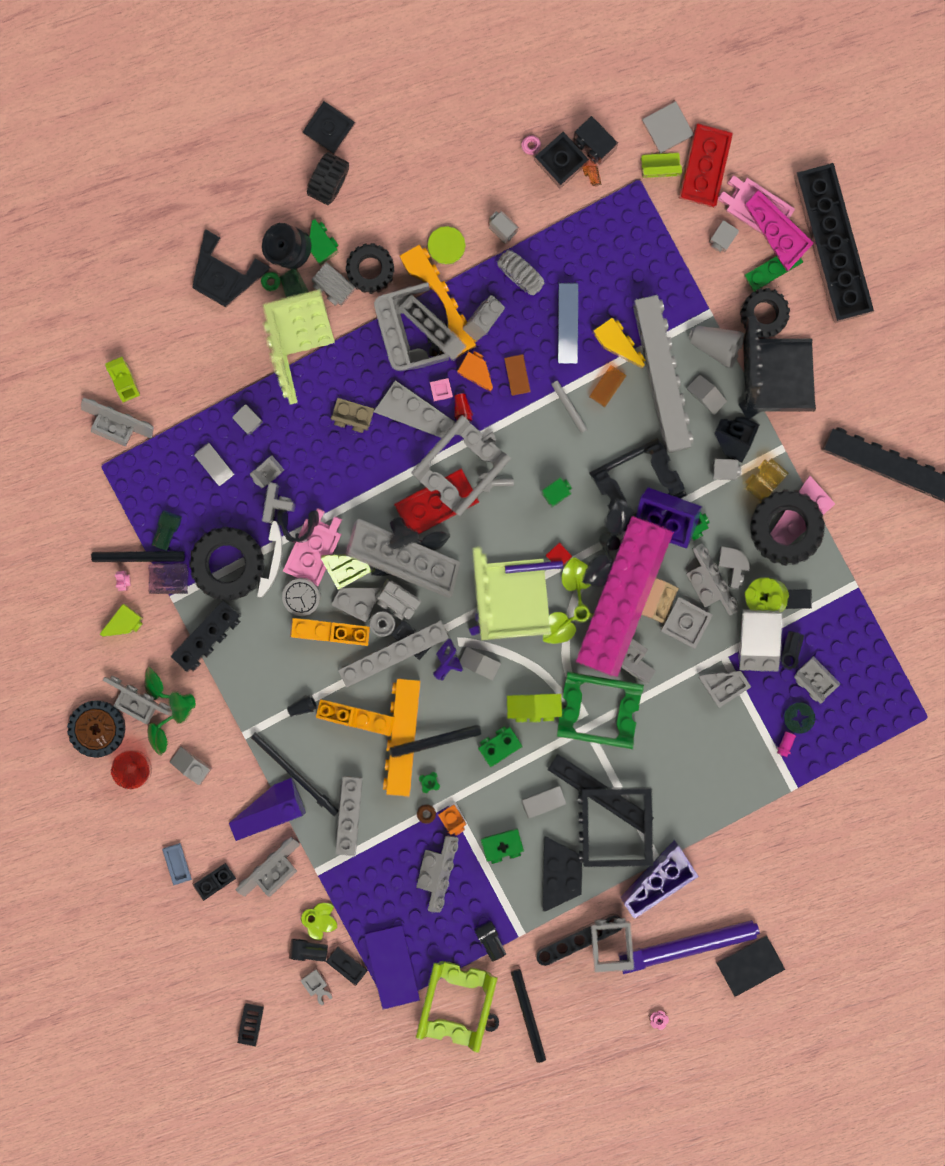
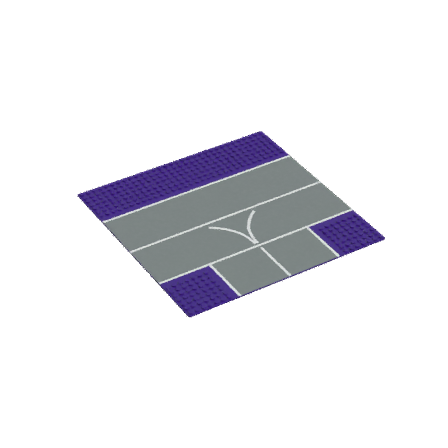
M640 180L623 187L445 282L449 289L447 292L449 298L455 299L459 306L456 309L458 314H463L467 322L479 305L489 296L495 297L505 307L489 331L475 342L476 347L468 351L472 354L475 351L484 356L483 360L486 361L493 386L491 392L457 374L468 352L454 360L449 357L448 361L423 368L404 371L393 369L377 318L337 339L335 343L328 344L289 365L298 403L290 405L288 397L284 398L278 375L275 372L102 465V470L145 551L185 552V561L152 562L191 635L223 601L203 593L196 586L190 574V553L193 551L196 541H199L203 534L210 532L214 528L234 527L251 535L259 544L264 556V571L261 577L269 579L276 542L269 540L272 524L262 521L268 485L261 488L254 483L250 473L270 456H273L284 469L271 482L279 486L277 500H279V497L290 498L292 503L296 504L294 512L287 511V529L292 537L295 538L296 533L300 534L310 511H316V509L325 511L321 522L327 525H331L335 516L343 519L337 530L342 535L333 555L347 554L353 527L357 519L393 533L389 524L393 519L400 517L394 504L425 488L411 472L441 438L373 413L369 430H364L363 433L353 431L352 426L345 425V428L336 426L334 421H331V416L333 415L337 398L376 409L390 387L397 381L456 422L457 419L454 418V396L466 394L473 413L470 423L482 433L481 439L493 431L496 438V447L511 458L494 479L514 478V486H494L490 489V492L482 491L477 497L479 503L465 510L461 516L457 514L419 534L418 539L422 540L431 532L443 531L447 534L450 533L448 541L441 548L435 550V552L460 562L453 595L450 598L392 574L373 576L370 572L342 587L381 588L386 579H390L421 600L411 618L408 620L404 617L403 620L416 631H420L442 620L450 636L448 639L452 640L456 648L454 656L459 661L466 647L501 663L493 680L463 667L462 672L451 669L443 681L436 679L433 672L441 664L436 653L446 640L432 646L420 660L413 655L346 688L338 672L339 669L397 642V640L391 634L384 637L377 636L372 632L371 628L368 646L290 637L292 618L370 627V620L377 612H388L395 619V629L403 620L393 615L394 610L390 607L386 610L378 605V599L366 622L332 606L331 604L339 589H337L327 569L318 587L321 599L317 609L306 616H296L290 613L283 604L282 593L285 586L297 577L283 572L295 543L286 540L280 525L283 553L281 566L275 582L263 598L257 597L260 582H258L256 588L245 597L236 600H225L241 615L239 618L241 622L234 630L230 628L225 633L228 636L220 644L217 642L212 647L214 651L207 658L203 656L210 674L270 787L293 777L250 738L255 732L322 795L325 794L329 798V802L339 811L343 776L363 777L355 856L336 854L339 812L334 817L327 809L319 806L316 803L317 800L294 778L293 781L306 814L289 822L375 984L376 980L364 935L366 933L402 925L419 991L429 985L434 963L446 961L459 964L460 968L487 955L486 949L480 943L474 928L491 920L503 946L649 867H583L582 862V895L546 912L542 911L544 837H549L577 853L583 851V843H579V831H582V824L578 822V812H582V804H578V793L581 792L547 770L557 754L609 788H652L654 862L674 840L683 850L925 721L928 717L826 525L823 540L817 552L811 555L805 562L801 561L797 565L787 564V566H784L781 563H772L770 559L764 558L760 551L755 548L751 537V518L756 506L762 502L764 497L770 496L775 491L782 492L784 489H788V491L794 492V490L799 491L803 486L801 478L765 412H761L749 419L760 424L745 459L742 463L738 461V465H741V476H737L735 481L712 479L714 459L734 460L724 454L714 433L720 419L727 418L729 421L735 420L736 417H745L739 407V403L745 399L744 372L737 360L732 368L725 367L691 344L689 334L692 328L704 326L720 329ZM507 250L513 251L525 260L544 280L542 289L535 295H530L517 286L498 267L497 261ZM559 283H578L577 363H558ZM433 289L416 297L442 323H447L448 328L446 310ZM658 295V299H662L664 305L662 317L663 319L666 318L668 323L666 335L672 341L673 348H671L670 353L676 359L675 375L680 377L681 386L678 388L679 393L683 394L685 400L683 411L684 413L687 412L689 418L687 429L688 432H692L694 441L689 449L668 454L671 459L668 463V468L671 471H677L685 487L687 496L681 499L702 506L701 514L705 513L710 524H708L709 529L702 532V537L694 541L691 538L687 549L669 543L656 578L679 588L671 610L678 597L713 616L698 645L693 649L661 632L663 623L641 615L632 639L648 649L641 661L655 670L650 682L645 684L622 667L618 677L576 662L593 617H589L583 622L571 621L576 626L575 635L569 641L558 644L544 642L543 635L481 640V633L471 636L469 629L479 625L475 621V613L478 610L473 548H481V554L486 555V564L543 559L544 562H551L545 555L558 543L562 544L572 555V558L576 557L587 565L600 554L606 555L599 539L604 532H609L605 527V519L609 512L607 505L610 503V498L607 495H601L589 472L655 438H658L663 444L645 361V366L640 368L603 349L594 336L593 331L611 318L614 321L618 320L624 328L622 332L625 337L629 336L635 345L632 347L636 352L640 351L644 356L633 303L637 299ZM400 314L410 350L423 349L428 354V357L432 358L429 356L431 344L428 343V336L404 314ZM523 354L531 393L512 396L504 358ZM699 375L713 384L727 400L715 415L706 409L686 389ZM449 378L453 398L434 402L430 382ZM558 380L585 424L587 430L583 433L579 431L551 384ZM245 404L263 422L250 435L233 419V416ZM456 434L429 463L430 470L441 474L443 477L462 468L473 490L482 481L478 477L484 473H489L493 468L490 461L487 462L480 459L465 445L464 438ZM208 442L234 473L232 477L220 486L194 455ZM643 453L609 470L610 478L616 480L627 504L634 514L637 513L641 496L648 487L666 494L669 492L659 482L650 463L651 456L647 453ZM560 477L562 480L566 479L572 487V490H570L572 494L551 508L541 494V491ZM275 509L273 521L277 522L279 509ZM785 510L778 512L772 517L769 524L770 532L780 520ZM622 531V534L617 536L620 539V545L626 532ZM805 532L802 533L790 545L798 543L805 535ZM701 543L708 549L710 558L716 565L718 564L720 547L739 550L748 559L749 571H741V574H744L743 585H739V589L729 588V592L736 599L739 611L731 616L727 613L721 600L704 607L686 575L688 572L701 566L692 548ZM233 546L217 548L209 559V568L212 575L223 582H231L239 578L245 568L243 554ZM620 548L615 551L609 550L613 560L611 565L614 564ZM566 562L562 569L544 571L549 615L554 612H563L569 619L574 616L575 607L578 605L577 589L574 591L566 590L562 584V572L567 564ZM718 567L720 576L729 587L732 569ZM756 579H776L781 581L787 590L812 589V609H785L782 612L780 656L782 655L788 631L805 635L798 658V665L793 669L785 670L780 665L778 671L739 669L738 653L743 610H750L746 603L745 592ZM590 585L587 589H581L582 604L589 608L590 613H595L605 585ZM765 594V600L769 601L768 597L770 594ZM449 646L446 648L445 654H449ZM786 656L784 658V663L787 666H791L793 664V658L791 656ZM813 656L841 683L821 704L813 700L809 692L804 687H800L794 678L796 672ZM741 671L751 688L718 708L698 677L700 675ZM567 672L644 685L639 711H635L632 714L633 721L637 722L633 749L557 737L559 717H554V721H543V718H541V722H529V719H527V722H516L515 719H508L507 696L561 694L562 709L567 706V701L562 697ZM397 679L419 680L420 692L415 741L474 725L480 726L481 735L414 752L410 796L387 795V790H383L384 778H388V771H385L386 759H390V752L387 751V741L392 739V733L391 736L318 719L316 714L320 699L394 717V713H390L391 701L395 702L396 694H392L393 682H397ZM583 683L580 685L582 692L580 714L573 728L576 732L616 739L619 735L617 728L619 705L625 697V690ZM304 695L313 696L317 705V709L313 710V713L290 717L287 711L288 706ZM503 726L506 729L510 727L523 747L490 768L478 749L481 746L479 742L488 736L492 739L497 735L495 732ZM785 732L796 736L790 750L791 755L788 754V757L777 754L778 750L776 749L780 746ZM431 772L437 773V782L440 784L439 790H431L428 793L422 792V783L419 781V777L421 775H429ZM560 786L566 801L565 805L527 818L521 800ZM621 795L644 810L643 795ZM588 797L589 860L645 859L644 834ZM425 804L433 806L436 811L434 821L429 824H424L417 818V810ZM453 804L467 823L464 826L465 830L458 835L454 833L450 835L438 814ZM425 810L423 812V816L426 818L429 817L430 812L428 810ZM518 828L524 852H521V856L510 859V856L503 857V861L491 864V861L487 862L481 838ZM445 837H457L458 849L455 852L454 865L448 880L449 886L445 893L444 906L440 913L430 912L428 907L432 892L416 887L425 850L442 854ZM500 842V846L497 849H501L504 852L508 844L505 845L504 842Z

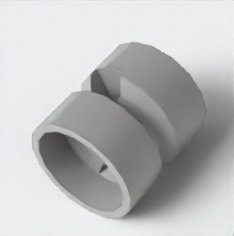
M377 612L370 620V628L377 636H388L395 629V619L388 612Z

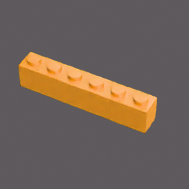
M397 679V682H393L392 694H396L395 702L391 701L390 713H394L395 720L392 729V739L387 741V751L389 752L391 747L415 741L420 692L419 680ZM414 753L395 758L390 755V759H386L385 771H388V778H384L383 790H387V795L410 796Z

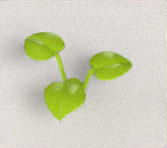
M576 557L570 559L565 565L562 572V584L568 591L577 589L578 605L575 607L574 616L569 619L563 612H554L549 615L551 634L543 635V641L546 643L558 644L569 641L576 633V626L571 621L583 622L589 617L594 616V613H590L589 608L582 604L581 589L590 587V585L582 583L588 565Z

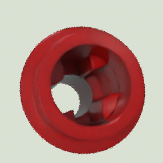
M466 394L455 395L454 418L458 420L463 415L469 422L472 421L473 413Z

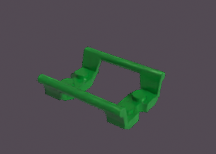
M567 672L562 697L567 701V706L562 709V717H559L557 737L633 749L637 722L633 721L632 714L635 711H639L644 685ZM583 683L625 690V697L619 705L617 717L619 735L616 739L576 732L573 728L580 714L582 702L580 685Z

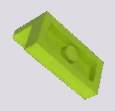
M679 153L641 156L642 178L681 176L682 174Z

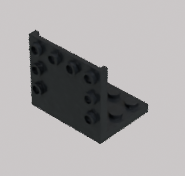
M748 316L743 341L746 412H815L813 339H758L760 323H756V316Z

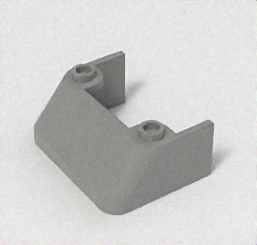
M428 283L381 295L375 300L374 307L392 368L397 371L423 368L449 360L447 354L429 358L423 349L410 350L400 315L403 313L398 309L411 294L414 295L428 291Z

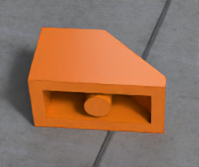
M475 351L473 354L468 352L457 374L491 392L493 386L486 361L483 360L484 356Z

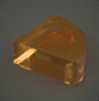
M598 166L582 167L584 175L588 176L592 181L590 184L593 186L602 185Z

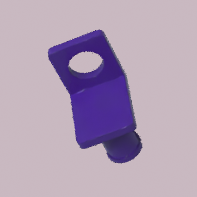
M447 639L436 653L441 664L433 672V675L441 681L444 680L451 669L463 671L459 659L454 656L456 648L451 639ZM449 646L450 652L445 654V650Z

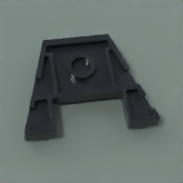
M205 229L192 288L226 308L267 273L270 267L255 258L247 273L243 275L211 256L221 238Z

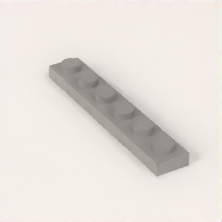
M442 620L339 669L338 672L347 688L450 638Z

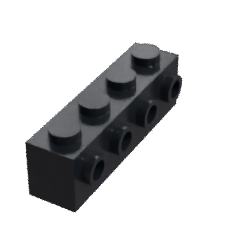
M223 600L170 657L186 672L190 670L194 672L201 665L199 661L203 656L207 658L214 651L212 647L217 642L219 644L223 642L228 636L225 633L230 628L234 630L239 625L241 615Z

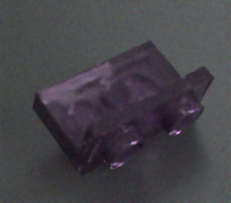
M155 563L149 565V594H188L189 572L186 564Z

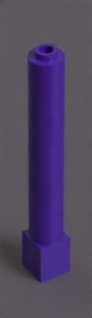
M750 920L642 949H633L634 970H622L623 975L657 964L757 939V935L760 934L758 924ZM627 951L618 953L619 960H627Z

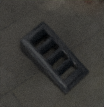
M245 1003L237 1043L250 1046L257 1045L264 1006ZM248 1010L259 1012V1015L257 1016L247 1013ZM246 1018L257 1020V1023L247 1022ZM245 1026L253 1027L256 1029L255 1031L246 1030ZM243 1034L252 1035L254 1039L245 1038Z

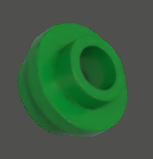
M274 272L265 273L261 279L262 287L267 291H275L280 286L279 276ZM274 279V284L268 285L267 281Z

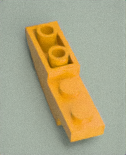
M292 618L290 637L368 646L370 627Z
M322 699L319 701L316 714L318 719L391 736L395 717Z

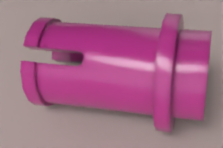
M785 732L780 746L776 748L778 750L777 754L788 757V754L791 755L790 750L796 736Z

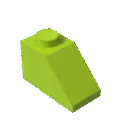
M122 604L100 635L107 637L130 634L133 631L137 632L143 625L141 622L143 617L126 604Z

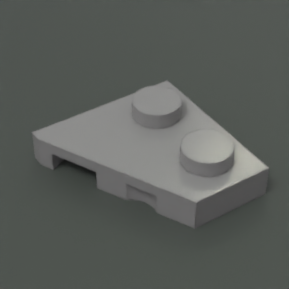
M340 588L331 605L366 622L377 601L375 596L380 588Z
M741 671L700 675L698 677L718 708L751 688Z

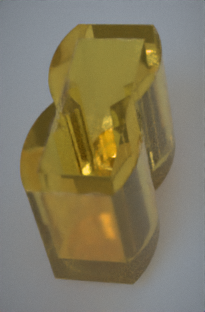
M772 458L768 461L764 459L758 466L760 471L756 475L752 473L745 481L747 483L745 489L760 502H762L764 497L770 496L789 474Z

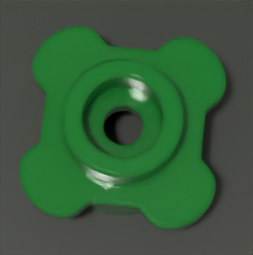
M431 772L429 775H421L419 777V781L422 783V792L428 793L431 790H439L440 784L437 782V773Z

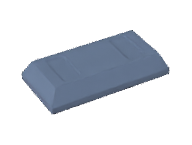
M181 843L163 848L162 851L173 886L192 880Z

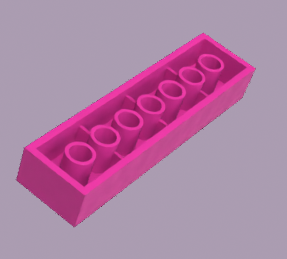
M632 516L576 662L618 677L673 535L672 531Z

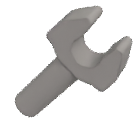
M488 473L480 475L478 479H483ZM514 478L493 479L483 492H490V489L494 486H514Z

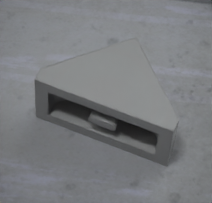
M701 375L686 388L713 415L727 402L719 390Z
M466 647L460 659L463 667L490 680L494 679L501 663Z

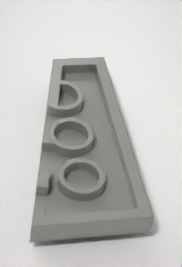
M397 381L393 383L374 410L376 414L440 438L456 423Z

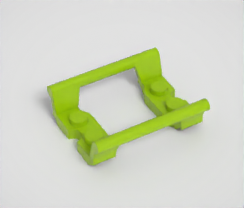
M440 961L439 963H434L416 1038L422 1040L425 1037L442 1040L444 1036H450L452 1043L465 1045L474 1052H480L498 977L485 970L472 967L468 971H462L459 964ZM440 978H445L448 983L467 988L483 987L486 995L477 1032L467 1029L461 1023L444 1019L428 1021L436 985Z

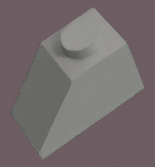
M182 747L179 748L170 761L183 775L198 785L202 784L212 770L211 767Z

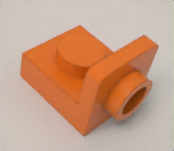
M454 804L438 814L450 835L453 833L458 835L465 830L464 826L467 823Z

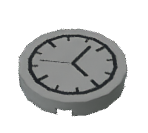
M300 577L293 579L283 590V604L290 613L296 616L310 615L320 604V590L308 578Z

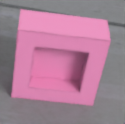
M449 378L430 382L434 402L453 398Z

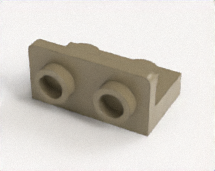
M337 398L331 421H334L336 426L345 428V425L352 426L353 431L363 433L364 430H369L375 409Z

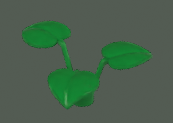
M147 667L144 682L148 695L154 697V700L159 699V696L161 698H169L172 716H169L158 725L151 723L147 731L151 747L158 755L162 756L168 744L166 734L161 729L162 725L171 719H174L178 724L183 723L188 718L191 710L195 708L196 701L192 694L182 696L176 691L170 695L163 694L164 687L160 677L151 667Z

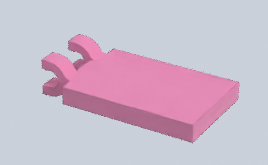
M734 175L727 182L728 185L736 188L733 195L729 196L723 191L718 197V201L729 206L726 210L728 213L761 234L762 232L745 207V204L758 190L788 219L795 210V208L752 180L746 178L743 182Z
M316 509L319 513L318 525L314 527L308 541L295 543L283 572L297 578H308L319 587L326 571L320 556L333 555L342 535L337 530L343 519L335 516L331 525H327L321 522L325 511ZM308 519L304 522L299 538L308 530Z

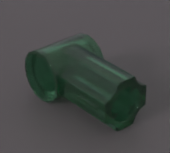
M163 510L152 545L168 551L173 535L179 528L182 516Z

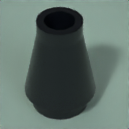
M304 695L287 707L290 717L313 713V710L317 709L312 695Z

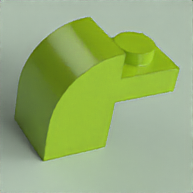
M123 357L105 363L106 369L123 403L140 396L132 372Z

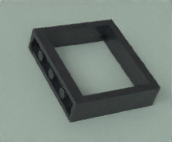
M582 788V793H578V804H582V812H578V822L582 824V831H579V843H583V851H579V862H583V867L653 866L652 788ZM589 795H643L645 859L589 860Z

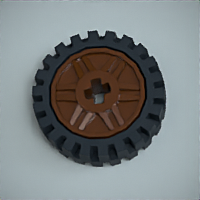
M89 701L80 705L70 716L67 725L69 741L75 750L93 758L104 757L113 753L121 745L126 731L122 714L113 705L104 701ZM96 724H98V728L101 729V731L97 732V734H95V730L92 729V726H96Z

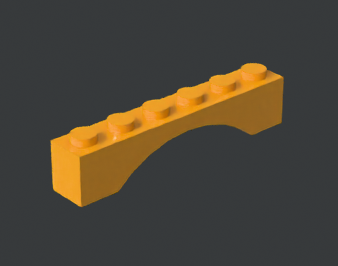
M419 244L400 255V260L408 274L424 283H428L429 287L435 291L442 301L447 314L448 329L467 346L457 357L475 348L476 340L463 330L467 320L463 314H458L456 309L459 306L454 298H449L447 294L449 289L444 281L440 282L437 276L440 273L435 264H430L428 260L430 255L426 248L422 249Z

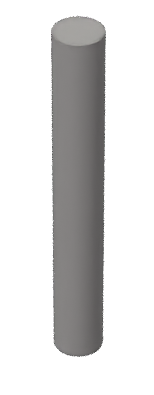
M558 380L551 384L579 431L583 433L587 430L585 424Z

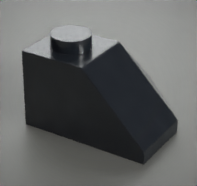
M743 416L729 421L727 418L720 419L714 434L724 454L742 463L751 448L760 424Z

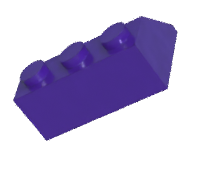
M648 487L641 496L636 518L672 531L673 535L670 543L687 549L697 526L702 506Z

